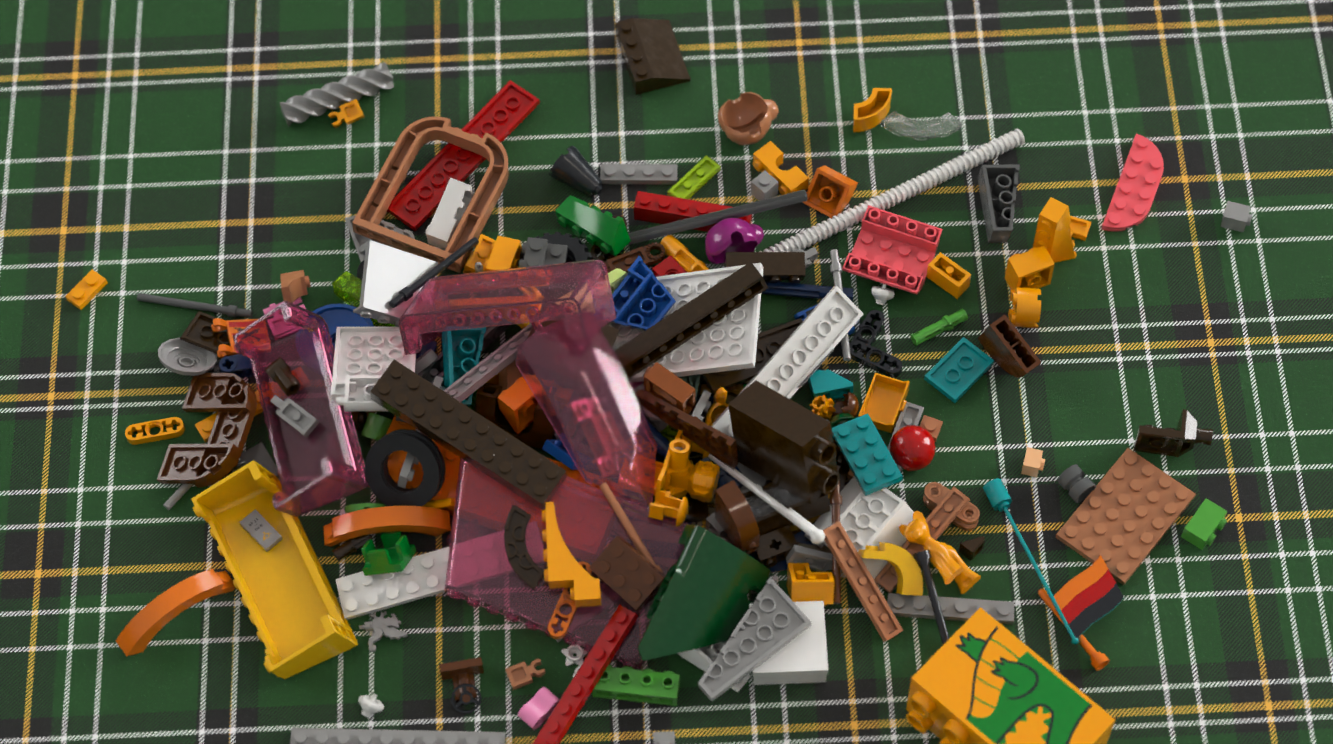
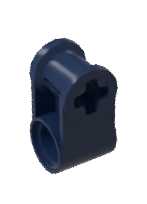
M253 351L226 356L219 362L221 373H233L241 378L253 377L260 372L256 354Z

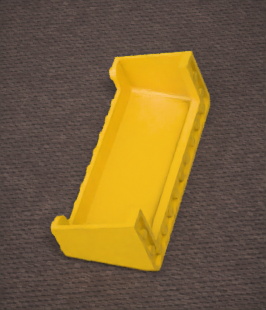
M253 460L191 498L194 504L192 507L197 517H202L209 523L211 527L209 530L210 534L217 540L219 544L217 549L225 557V566L234 577L233 584L241 592V601L250 612L248 615L249 619L258 629L256 633L259 640L265 644L266 649L264 651L266 656L264 666L269 673L272 672L278 678L287 679L358 645L357 639L348 620L344 618L343 610L294 507L276 475ZM255 509L282 536V540L268 552L240 525V521Z

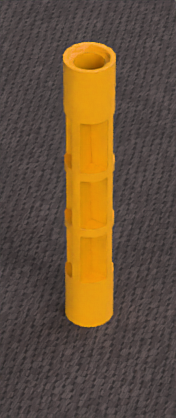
M667 235L661 240L660 244L665 248V255L667 257L671 255L685 271L710 270L703 261L698 260L673 235Z

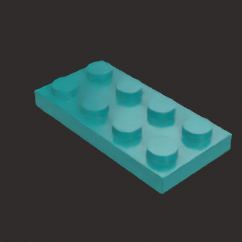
M868 413L832 428V436L865 496L903 481L899 468Z

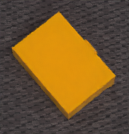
M875 373L858 417L868 413L876 429L893 433L900 412L904 411L907 403L905 399L909 392L910 381H901Z

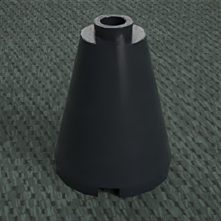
M574 145L566 149L569 153L567 155L561 154L550 169L551 173L549 175L590 197L593 195L597 196L603 189L601 186L603 182Z

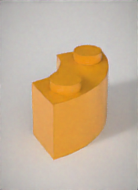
M873 88L872 94L867 100L854 104L853 132L872 129L885 119L890 110L892 88Z

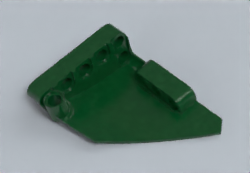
M686 525L678 540V544L683 545L684 549L677 563L669 568L647 613V619L650 622L637 647L643 661L728 641L730 635L749 609V604L754 603L757 595L763 590L771 570L712 532L697 525ZM749 591H751L752 597L750 600H748L747 594Z

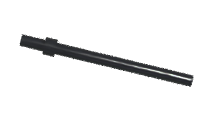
M473 237L411 286L403 288L399 291V295L389 302V305L395 308L403 301L409 300L413 297V293L479 243L478 239Z

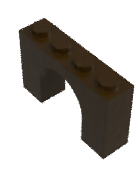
M485 383L478 389L475 404L476 413L528 446L543 450L542 448L546 440H556L554 433L558 426L561 401L541 396L535 407L534 422L517 434L499 409L497 397L502 392V386Z

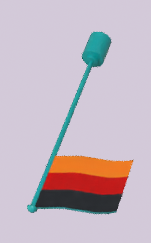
M997 478L987 482L983 486V490L994 510L1005 512L1072 639L1071 643L1074 645L1078 644L1079 637L1093 623L1113 611L1124 598L1106 563L1100 555L1089 568L1069 580L1053 596L1008 511L1012 499L1002 480Z

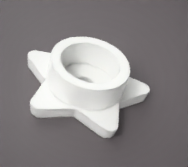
M574 641L567 649L561 650L566 656L565 665L570 666L574 663L579 666L582 665L583 657L588 654L589 650L582 649Z

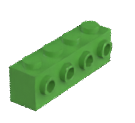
M608 665L593 689L592 696L677 706L680 674H676L673 671L661 673L655 672L652 669L634 670V668L629 666L615 668Z

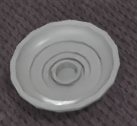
M180 338L169 339L162 343L158 349V358L164 367L181 375L195 376L210 371L217 362L216 353L180 340Z

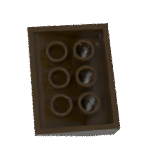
M631 18L615 22L616 38L636 95L690 81L669 20Z

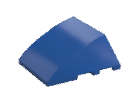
M638 256L627 270L628 275L606 302L603 300L592 314L593 318L646 331L661 321L676 301L658 281L651 269L643 262V259Z

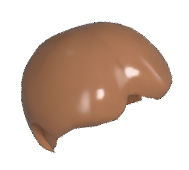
M744 92L740 94L739 98L735 100L729 99L720 107L718 122L721 129L732 142L739 145H751L759 142L766 135L772 121L777 117L779 109L777 104L770 99H763L760 95L753 92Z

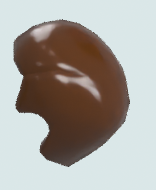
M851 392L843 394L845 400L836 402L834 407L836 411L833 412L832 418L841 413H849L856 417L859 410V401L856 395Z

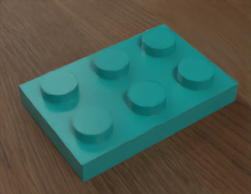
M963 337L924 376V380L953 403H956L994 364V360Z

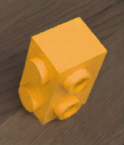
M941 252L928 264L926 277L956 299L970 286L971 274Z

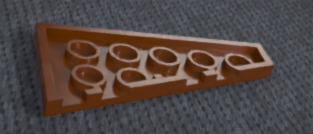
M642 389L638 390L635 397L639 405L675 430H682V435L734 470L738 465L736 439L702 422L698 417H693L655 397L651 392H646Z

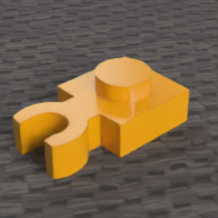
M357 99L339 106L340 112L333 111L328 114L330 119L333 117L338 118L336 122L332 123L333 127H339L343 121H346L347 125L365 117Z

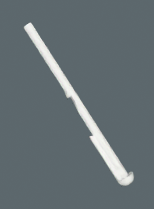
M711 454L708 455V458L807 533L811 537L813 544H821L824 541L825 534L823 530L815 527L792 508L787 509L766 493L760 485L753 483L738 470H733Z

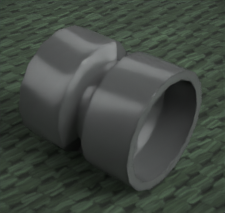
M1074 464L1059 476L1057 482L1064 490H1069V496L1076 503H1080L1087 498L1092 490L1096 489V485L1089 477H1084L1085 473L1077 464Z

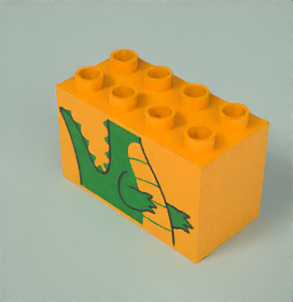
M981 607L911 678L906 706L908 722L921 733H925L929 729L941 739L938 744H1107L1115 723L1113 717Z

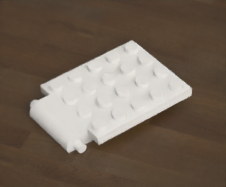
M417 326L337 327L331 401H336V405H344L345 412L388 411L371 400L370 391L394 359L415 372Z

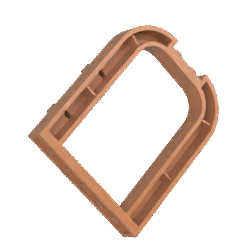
M426 117L411 123L400 134L352 222L354 233L393 248L436 261L438 264L473 237L479 238L508 181L509 166L505 148L495 137L488 133H485L483 138H480L478 135L466 133L458 127H451V119ZM435 140L445 141L480 154L490 163L445 251L379 226L381 220H384L387 209L401 183H404L407 172L419 150L424 144ZM472 249L447 268L460 273Z

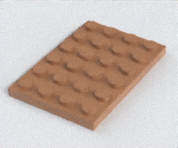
M1127 448L1096 485V489L1092 490L1058 531L1055 538L1092 564L1101 555L1113 578L1122 585H1125L1195 498L1196 494Z

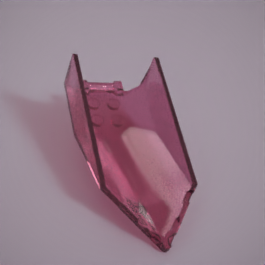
M567 300L560 303V306L543 314L531 316L530 322L536 332L518 346L515 363L583 479L591 485L595 483L600 486L606 482L615 497L631 505H638L644 508L645 512H649L650 503H652L654 495L657 444L622 364L590 312L573 313L571 305ZM562 313L565 314V318L544 328L541 323Z

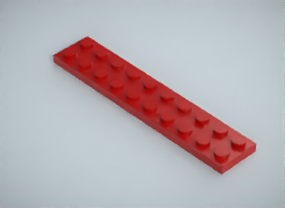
M510 80L462 128V131L476 134L480 138H483L484 134L488 133L502 143L540 104L539 99ZM448 143L396 195L389 205L387 212L416 231L437 210L450 178L464 182L486 158L475 152Z

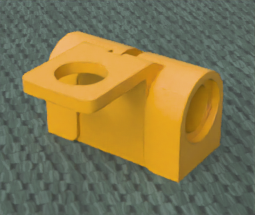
M483 234L480 235L479 243L475 246V250L471 251L464 265V275H476V262H481L484 270L485 261L491 255V245L496 240Z

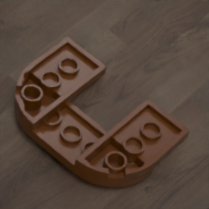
M204 373L193 376L182 409L185 412L218 413L207 444H169L157 477L158 482L161 484H194L198 488L211 486L224 478L238 464L255 416L257 399L252 387L241 377L233 373Z

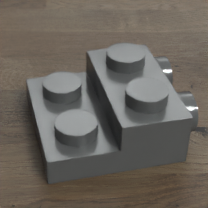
M528 237L527 243L523 242L522 254H525L524 260L520 259L519 271H545L552 279V282L562 283L568 245L550 244L548 239Z

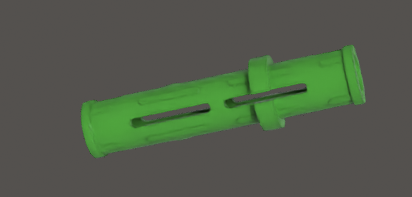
M963 308L949 316L945 315L938 322L911 334V340L914 345L918 346L946 330L954 329V326L968 320V315Z

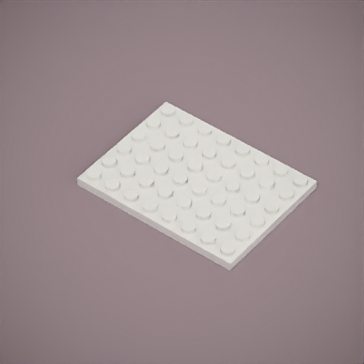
M754 263L753 265L763 277L764 267L762 263ZM745 265L656 277L676 301L664 318ZM761 293L755 295L754 298L739 308L734 309L731 313L725 315L722 319L656 362L678 377L755 368ZM607 321L606 324L620 330L610 353L644 332V330ZM647 368L624 383L644 381L643 374Z

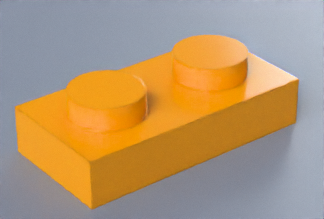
M92 269L65 296L66 300L82 310L108 282L103 276Z

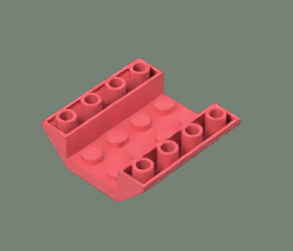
M868 205L862 219L861 231L852 252L847 255L842 271L917 295L926 280L928 264L935 257L943 229Z

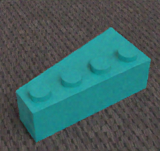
M447 326L442 332L445 389L479 363L486 327ZM473 393L461 403L469 407L472 403Z

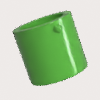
M369 412L361 435L376 441L380 440L386 435L392 419Z

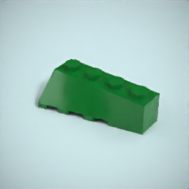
M570 195L555 210L558 218L557 222L562 227H568L575 235H581L588 243L597 245L606 254L610 253L616 257L631 241L622 217L617 216L615 219L612 217V213L608 211L602 213L599 207L594 205L590 208L587 202Z

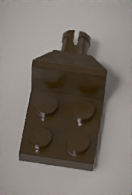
M1183 409L1177 430L1173 428H1157L1152 425H1140L1133 451L1179 457L1192 450L1194 444L1200 443L1211 446L1213 429L1197 427L1196 419L1188 410Z

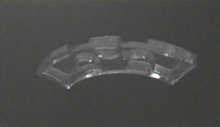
M893 111L881 121V126L898 136L911 137L913 140H929V138H942L956 132L962 127V123L949 112L933 120L921 121L904 117Z

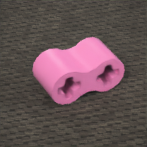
M542 687L529 702L523 705L518 712V717L533 730H536L551 715L560 699L546 687Z

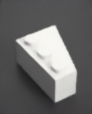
M450 178L431 224L426 229L425 235L427 236L428 244L443 250L446 249L473 197L471 185Z

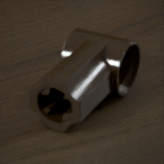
M280 356L264 369L287 396L295 395L299 391L301 384L291 373V368Z

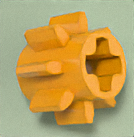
M825 395L815 397L809 405L812 412L824 419H830L833 412L836 411L833 407L835 403L832 398L827 399Z

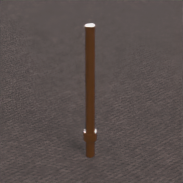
M840 480L830 496L832 524L840 521V506L842 505ZM832 554V574L834 578L833 604H841V568Z

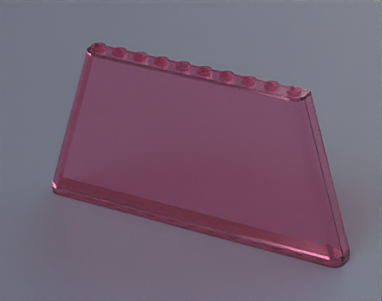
M460 458L444 588L447 596L456 600L462 598L467 600L466 603L473 607L482 606L493 615L500 613L505 615V618L511 622L517 623V621L525 623V627L534 631L540 629L545 631V635L551 637L548 632V624L564 588L550 589L549 583L544 581L543 576L536 589L532 590L515 574L508 561L504 545L506 520L512 506L515 505L532 516L525 535L528 553L541 569H548L547 562H544L543 549H547V542H543L542 530L546 529V522H542V510ZM566 476L565 481L550 502H554L557 524L563 541L576 561H584L591 566L616 536L623 537L637 550L603 492L598 488ZM615 496L654 562L660 566L663 574L666 576L669 568L677 563L684 549L683 545L678 544V540L685 526L689 524L683 522L682 525L676 527V519L664 516L663 520L648 517L649 508ZM720 537L735 546V544L730 540ZM592 571L591 576L595 579H600L602 606L578 607L567 634L562 639H565L564 642L571 646L578 644L583 646L585 651L590 652L620 604L636 613L639 617L611 661L615 662L618 660L623 662L624 666L632 667L634 670L635 668L641 669L647 660L643 661L637 647L650 622L647 619V613L657 592L641 610H635ZM566 604L560 608V612L563 615H568L572 611L571 606ZM560 618L557 627H552L554 629V633H557L558 631H563L561 629V623L563 620Z

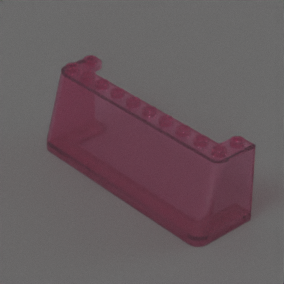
M595 259L433 277L424 284L400 317L399 329L405 355L420 352L424 345L438 337H442L443 331L563 319L567 334L576 339L588 337L617 317L606 265L601 260Z
M285 301L235 334L233 339L236 352L251 359L252 371L255 375L256 387L261 400L260 404L263 408L264 420L267 424L269 440L272 444L273 456L278 469L277 473L282 485V492L273 494V506L278 511L298 517L368 487L369 484L366 480L365 465L351 412H345L344 405H336V401H331L335 352L328 325L320 315ZM279 356L291 368V373L301 384L299 391L295 395L287 396L277 382L275 383L264 370ZM275 395L283 401L286 398H290L320 422L307 438L276 414L275 411L278 408L270 401Z

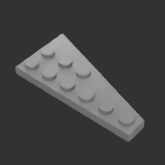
M771 577L766 582L763 590L757 595L750 609L747 610L729 640L720 650L717 658L711 663L698 682L699 688L711 701H714L811 626V621Z

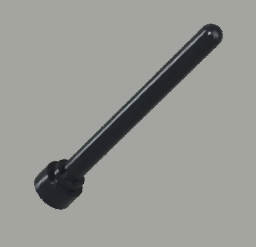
M924 550L914 553L913 557L918 565L921 566L941 641L944 645L950 638L929 567L930 551Z

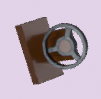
M481 657L439 664L442 680L453 678L454 690L451 695L453 707L461 713L474 712L481 703V693L475 686L474 681L475 674L484 673ZM454 694H455V698H456V702H457L456 704L454 703V700H453ZM471 702L477 704L473 709L470 710H461L458 708L461 704L467 705Z

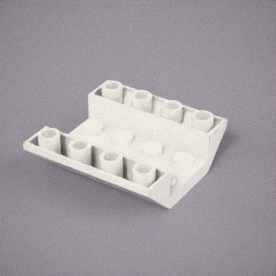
M854 476L840 492L842 496L840 523L857 552L859 549H865L866 545L878 546L879 550V542L891 543L902 547L907 539L901 534L899 526L908 525L913 520L914 512L904 500L887 488L865 496ZM829 505L830 511L822 514L813 524L818 529L824 530L832 525L831 505ZM806 533L805 537L811 540V537ZM825 540L821 544H816L820 548H822L824 544L828 546ZM861 558L873 579L888 564L883 559Z

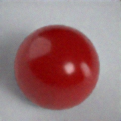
M917 425L902 427L893 435L890 442V454L895 463L908 471H918L928 466L933 460L936 451L932 435L929 431Z

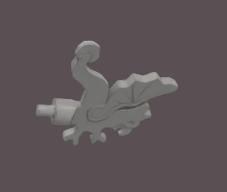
M381 611L380 617H376V612L370 614V617L374 619L373 621L364 622V625L359 626V630H374L373 637L368 641L370 652L376 651V646L373 644L379 641L383 634L385 637H389L390 640H399L401 637H407V632L397 630L401 621L397 619L395 614H391L392 618H384L387 615L386 611Z

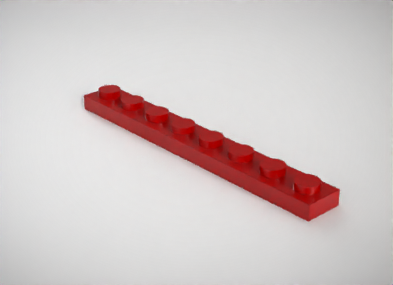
M619 604L533 744H560L639 617L636 613Z

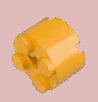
M1016 287L1010 290V301H1012L1013 306L1012 309H1009L1008 319L1014 327L1038 328L1037 323L1040 322L1041 300L1037 299L1038 295H1041V289Z

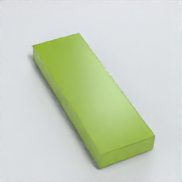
M706 155L667 191V195L690 199L721 170V166Z

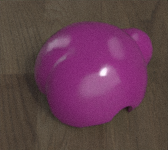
M740 218L721 220L708 231L705 238V251L708 260L712 264L724 263L726 252H754L755 247L763 240V229L757 224H750Z

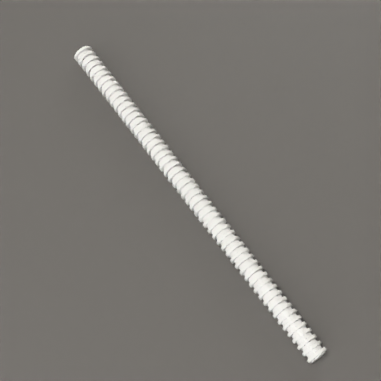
M1014 129V132L1010 131L1003 136H999L998 139L995 138L993 141H989L988 144L985 143L983 146H979L978 149L974 148L973 151H968V153H964L962 156L953 158L952 161L949 160L947 164L943 163L942 166H937V169L928 170L926 173H922L921 176H916V179L912 178L911 181L908 180L905 183H901L900 186L897 185L895 189L891 188L890 191H885V194L880 193L879 196L876 195L874 198H870L869 201H864V204L855 205L853 209L849 208L848 211H843V214L839 213L837 216L834 215L832 219L828 218L827 221H822V224L818 223L816 226H812L811 229L807 228L806 232L801 231V234L797 233L795 237L786 238L785 242L780 241L779 244L776 243L774 247L770 246L769 249H764L763 252H793L797 249H806V246L811 247V244L815 245L817 242H821L822 239H827V236L831 237L832 234L835 235L838 231L842 232L843 229H848V226L852 227L853 224H858L859 221L862 222L868 205L882 210L889 209L890 206L894 207L895 203L900 204L901 201L904 202L906 199H910L911 196H916V193L921 194V192L931 189L932 186L935 187L937 184H941L942 181L946 182L947 178L952 179V177L962 174L963 171L966 172L968 169H973V166L977 167L978 164L981 165L989 159L998 157L999 154L1002 155L1004 152H1008L1009 149L1012 150L1014 147H1018L1019 144L1023 145L1025 143L1024 135L1019 129Z

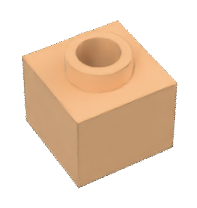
M1027 447L1021 474L1037 477L1039 470L1043 471L1046 459L1042 458V450Z

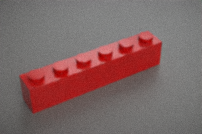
M637 191L634 203V219L667 224L731 208V206ZM752 214L739 217L752 224ZM715 224L695 228L694 230L708 232Z

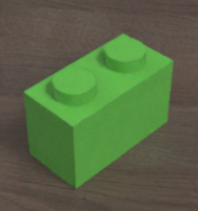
M1206 498L1185 526L1181 537L1203 550L1206 545L1210 546L1216 538L1214 533L1217 529L1221 531L1225 526L1227 511Z

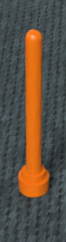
M1040 589L1038 595L1062 622L1045 589ZM1083 634L1079 637L1078 643L1091 657V665L1096 671L1103 669L1110 661L1104 653L1101 654L1100 651L1097 652Z

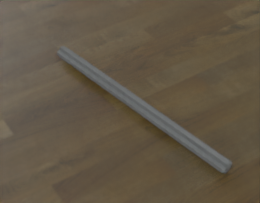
M800 190L628 233L631 240L628 245L715 224L726 218H739L808 200V196L805 190Z

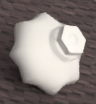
M883 284L882 287L873 286L871 288V292L876 298V303L880 305H885V302L892 299L895 295L894 290L886 288V284Z
M373 694L372 697L368 695H361L358 702L362 708L361 714L363 716L371 717L372 714L381 712L384 709L382 702L376 699V694Z

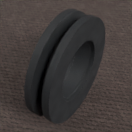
M400 429L388 433L371 447L366 457L365 475L368 485L374 495L388 506H423L436 496L445 480L446 468L440 449L429 437L415 430ZM402 450L409 452L419 460L423 469V480L418 487L411 489L403 488L393 481L389 475L387 463L388 458L394 451Z

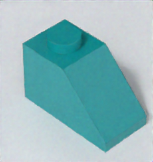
M828 369L816 370L808 379L813 400L815 397L823 395L827 399L832 398L834 400L843 398V394L848 392L853 393V382Z

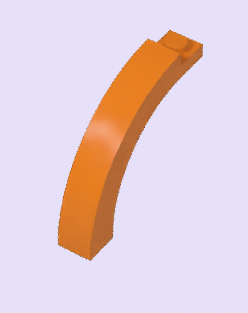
M385 506L357 510L332 518V523L323 526L324 545L329 547L355 537L375 533L400 531L439 536L451 531L449 511L424 506Z
M210 569L177 583L147 604L126 625L116 639L117 644L126 656L144 652L152 638L178 614L202 600L234 591L233 580L226 571L216 573L213 569Z

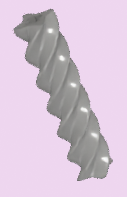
M383 62L374 67V69L360 71L356 76H346L339 82L325 84L321 89H311L303 96L296 95L289 98L286 102H279L281 112L288 127L292 122L302 123L310 115L320 116L327 109H339V106L345 102H350L354 99L359 101L363 95L373 96L378 93L380 88L392 89L394 87L393 77L386 62Z

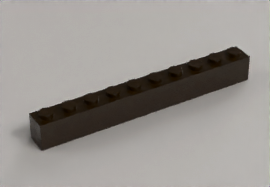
M750 262L610 353L594 389L597 397H603L722 319L725 315L731 313L734 309L739 308L754 298L755 295L768 289L762 275L753 263Z

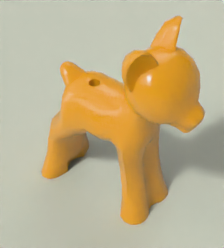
M920 511L913 513V520L908 525L899 526L901 534L909 542L920 544L924 547V550L930 551V562L937 568L946 585L950 584L954 579L961 594H964L981 578V576L973 572L965 564L956 549L931 538L928 524Z

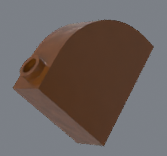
M1006 315L990 324L978 337V341L992 359L1012 376L1023 377L1042 363Z
M734 480L715 490V518L734 546L750 554L759 546V529L747 500Z

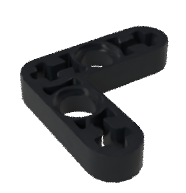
M872 310L867 314L849 344L851 359L888 377H897L901 374L902 362L898 358L872 346L884 325V314L879 310ZM879 318L878 321H875L873 327H871L872 319ZM869 332L872 337L864 339L861 337V333ZM857 348L861 349V351L854 353V350H857ZM877 355L881 360L874 363L869 358ZM896 365V368L890 370V367Z

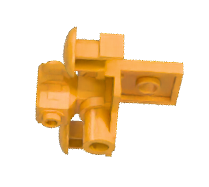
M678 430L675 440L670 442L664 463L631 455L619 483L620 487L655 495L654 503H650L648 517L663 520L664 516L676 519V527L682 525L687 517L689 504L685 495L689 493L691 498L698 499L701 502H711L717 489L720 467L709 461L700 460L695 465L691 464L688 459L691 451L703 454V459L708 457L710 453L682 435V430Z

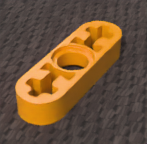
M170 417L129 425L125 430V436L130 444L138 445L180 437L185 431V426L179 417ZM177 424V430L172 429L173 425ZM153 427L160 428V432L156 435L149 433ZM137 431L136 437H132L133 432Z

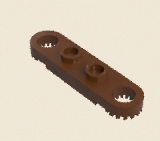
M652 242L647 246H642L608 259L606 262L594 265L593 273H591L592 279L595 281L600 278L596 275L600 270L605 271L607 274L619 268L628 273L627 270L638 256L643 259L647 267L661 262L665 258V248L660 243ZM657 249L661 253L659 256H653L650 252Z

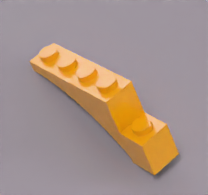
M545 502L546 509L542 510V522H546V529L542 530L543 542H547V549H543L544 562H547L548 569H544V581L549 583L550 589L570 588L571 600H575L576 607L602 606L600 579L592 577L572 556L559 531L554 502Z

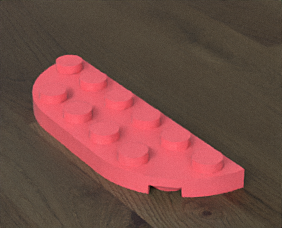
M1135 135L1102 224V230L1117 232L1125 231L1126 228L1134 225L1137 226L1147 217L1162 178L1164 162L1158 148L1142 135Z

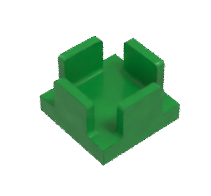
M400 531L381 534L380 537L384 548L375 549L373 540H367L361 548L365 559V565L362 568L364 576L402 572L417 552L415 545H409L407 536H402Z

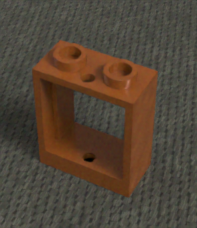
M657 362L652 367L650 366L643 374L644 391L651 392L655 397L687 414L692 412L695 408V388Z

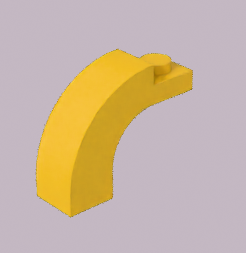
M879 542V550L878 546L868 545L865 546V549H859L858 553L861 558L883 559L894 567L897 574V594L923 596L922 573L918 563L908 551L895 544Z

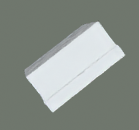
M824 601L794 602L811 621V626L753 670L754 685L826 682L828 660Z

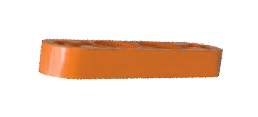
M578 562L592 575V570L589 569L590 565L587 562ZM569 588L563 589L548 624V632L553 639L565 637L578 608L575 605V600H571L568 593ZM565 604L571 606V613L563 615L560 612L561 606ZM560 618L563 620L561 623V629L563 631H558L557 633H554V629L552 627H557Z

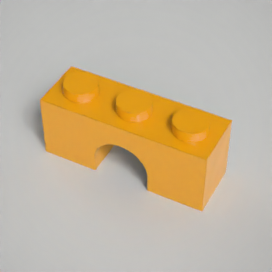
M772 141L753 153L754 168L758 172L765 170L778 181V190L781 195L808 189L809 178L797 166L786 171L778 168L783 164V152Z

